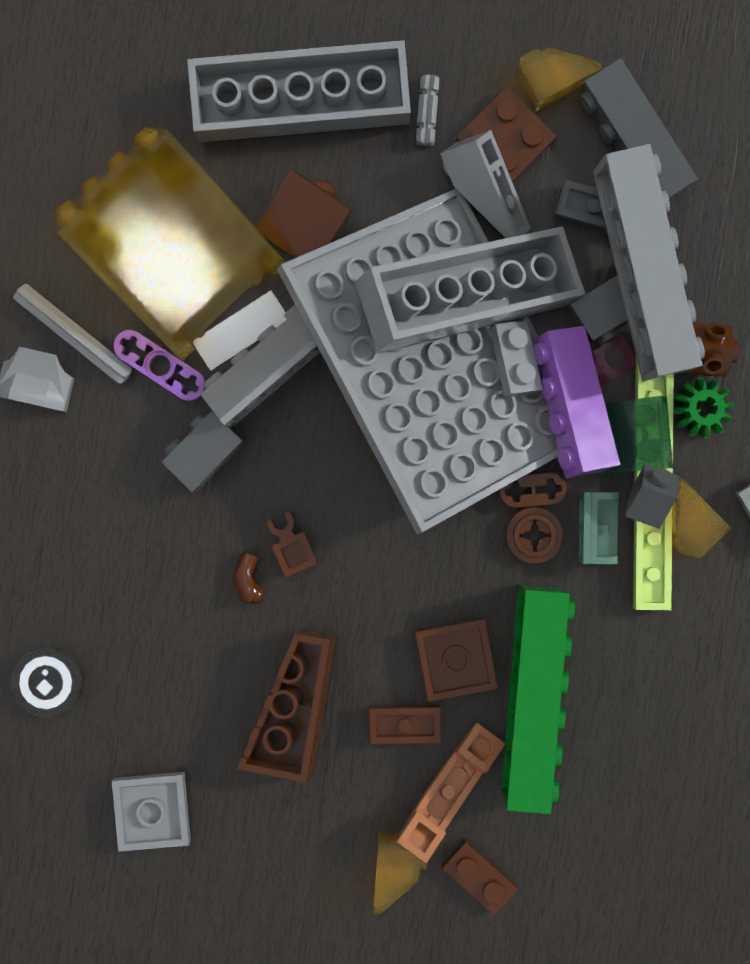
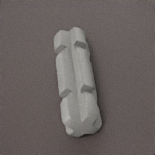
M422 75L420 78L419 92L422 94L419 95L417 126L419 128L416 130V144L419 146H433L435 142L436 130L433 127H436L438 96L436 94L439 91V77L435 75Z

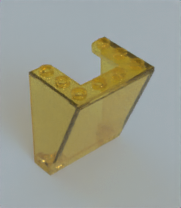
M145 126L132 138L135 145L124 154L122 150L118 151L108 160L106 166L109 169L100 178L94 174L80 187L83 194L74 202L67 199L55 210L56 219L53 223L57 234L155 335L183 361L195 350L191 344L197 337L202 338L205 335L203 330L253 283L258 285L265 273L270 271L272 275H275L278 272V267L286 262L167 129L158 126L153 128Z

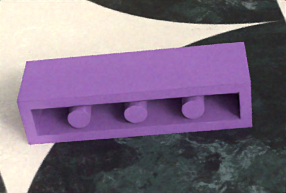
M585 325L547 331L532 340L543 388L541 394L547 403L550 415L549 426L555 435L559 451L558 462L564 471L565 479L602 472L620 465Z

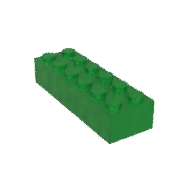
M518 584L500 790L507 811L551 814L552 803H558L559 781H554L555 767H561L562 745H558L557 739L558 730L564 731L566 719L565 709H562L560 706L561 694H567L569 685L568 672H564V658H570L572 650V638L567 636L568 621L573 622L575 614V601L570 600V593L559 587Z

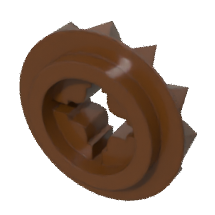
M530 507L520 510L509 521L506 539L510 551L518 559L531 564H539L550 560L557 554L562 545L563 530L559 520L553 513L543 508ZM533 520H535L538 531L549 534V537L537 540L535 551H533L531 540L519 537V534L531 531Z

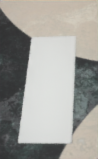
M270 290L193 340L192 343L211 371L258 341V336L271 325L278 328L287 320L284 316L286 312Z

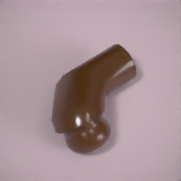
M243 551L232 581L240 600L247 604H258L263 599L264 591L263 588L256 585L252 574L260 557L248 551Z

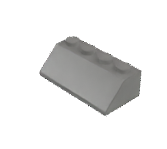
M296 305L284 314L287 320L278 328L271 325L258 336L257 339L260 343L250 352L245 348L235 355L230 361L233 366L223 375L220 371L216 372L203 384L206 389L200 395L224 426L233 428L320 353Z

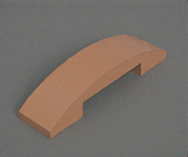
M475 723L449 756L419 800L396 842L426 864L446 835L445 829L481 775L487 773L505 743L479 723Z

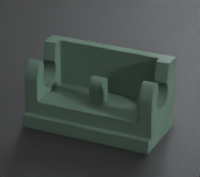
M579 492V563H618L619 492Z

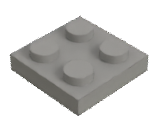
M185 772L119 777L112 780L118 852L188 846L190 844Z

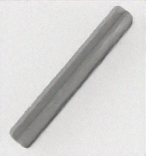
M24 284L17 289L13 296L14 301L116 383L122 384L129 378L132 368L31 286Z

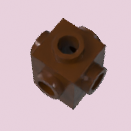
M693 323L696 337L699 336L703 342L705 356L701 359L703 366L685 371L684 373L727 377L731 363H736L739 356V342L734 341L732 327L720 324Z

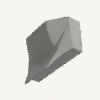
M18 347L11 359L3 362L0 373V397L67 412L74 378L64 372L57 355Z

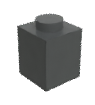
M645 463L628 494L625 517L660 529L677 500L679 476L666 469L657 468Z

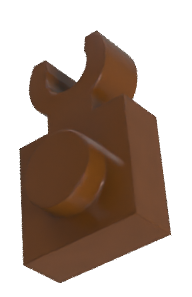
M289 511L284 513L287 519V526L284 529L277 528L272 518L267 520L270 532L280 539V542L272 545V549L285 578L318 564L305 531L295 535L293 531L295 519Z

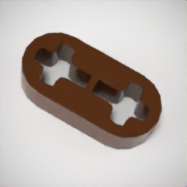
M555 473L528 474L515 480L518 487H530V494L519 495L518 501L513 502L512 496L505 494V490L511 488L512 483L498 491L502 502L510 507L553 505L562 501L567 493V485L565 480ZM551 478L553 484L559 485V491L553 493L552 499H548L547 493H535V486H545L547 479Z

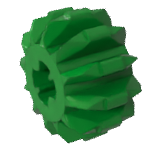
M698 378L695 380L694 386L690 383L682 385L685 395H674V400L682 405L673 409V415L682 414L683 416L676 425L678 428H683L689 424L687 435L690 437H694L699 431L703 439L710 438L711 430L716 434L724 431L721 422L729 423L732 421V417L725 413V409L734 408L735 404L734 402L724 403L723 398L728 396L729 390L725 388L717 392V380H711L706 386L705 380ZM706 402L707 405L704 407H709L708 414L699 415L698 412L701 409H696L697 403Z

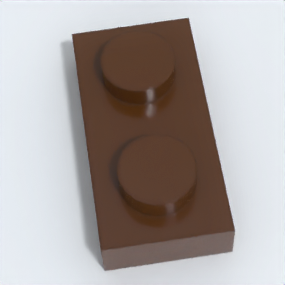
M440 705L369 706L370 744L441 743Z
M466 839L462 841L442 864V869L494 916L518 891L517 885Z

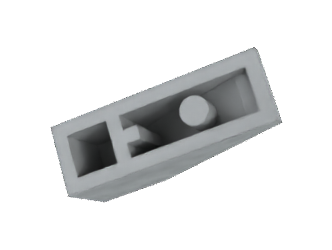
M491 130L456 142L440 153L443 159L444 170L450 176L453 186L505 238L524 235L531 229Z

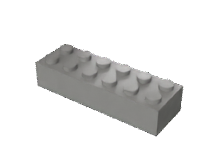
M405 40L187 59L193 132L199 143L410 124L411 110Z
M650 144L608 153L593 170V175L642 382L703 366L701 359L705 356L704 345L699 336L696 337L692 323L696 321L695 307L691 300H687L684 286L687 285V273L684 265L678 263L675 251L679 247L676 229L670 227L667 213L670 212V201L665 190L661 191L658 176H661L660 159L657 154L652 153Z
M563 226L370 267L355 281L377 353L564 308L585 295Z

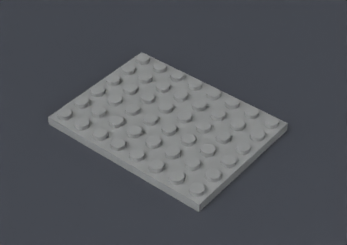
M453 189L283 263L277 269L416 534L428 530L557 458L559 452L555 435L549 426L550 415L547 403L541 391L534 394L504 397L489 330L493 325L377 353L355 281L370 267L488 242L466 198L457 189ZM528 316L502 322L508 323L527 320L531 340H534L538 337V334L535 331Z

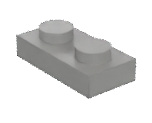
M527 320L500 323L490 327L489 330L504 397L534 394L543 390Z

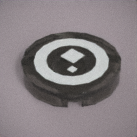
M45 646L33 649L21 657L12 670L10 685L13 697L23 710L33 716L49 718L61 715L76 703L82 693V671L73 655L62 648Z

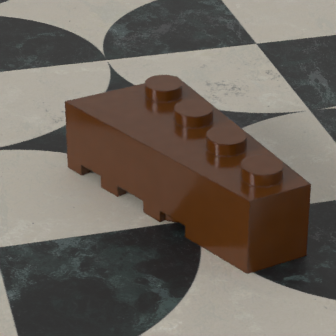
M302 629L294 634L277 673L272 690L267 696L262 713L248 740L249 743L236 769L307 783L314 775L337 635Z

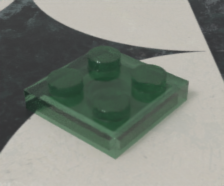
M667 396L605 403L620 465L602 471L600 475L640 472L645 463L657 468H673Z

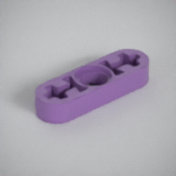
M125 330L117 335L114 340V351L121 360L183 400L192 402L202 398L200 394L206 389L203 385L206 379L200 372L134 330ZM134 338H137L136 346L145 352H148L149 346L154 348L145 357L142 367L138 364L143 360L142 357L133 352H130L127 356L125 355L126 347L123 346L125 340L133 341ZM158 356H165L170 361V370L163 376H156L151 370V363ZM178 365L183 367V370L178 374L189 380L193 376L197 378L195 384L199 389L196 393L189 391L185 395L183 393L185 386L175 379L172 386L168 384V381L176 375Z

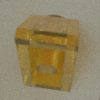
M549 47L542 52L539 49H534L521 57V63L518 64L515 76L533 110L536 112L582 87L585 80L602 70V66L599 61Z
M679 477L677 500L672 506V536L675 538L672 541V545L685 557L691 555L701 559L732 528L682 477Z
M379 832L373 904L374 914H381L419 881L420 869H427V863L422 862L396 842L399 834Z

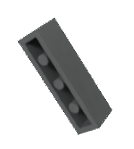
M619 58L584 81L579 91L581 93L579 96L580 102L588 114L593 113L600 123L598 128L603 139L608 144L612 143L617 151L650 144L652 153L658 155L661 163V176H658L661 191L665 190L667 192L669 200L698 180L622 58Z

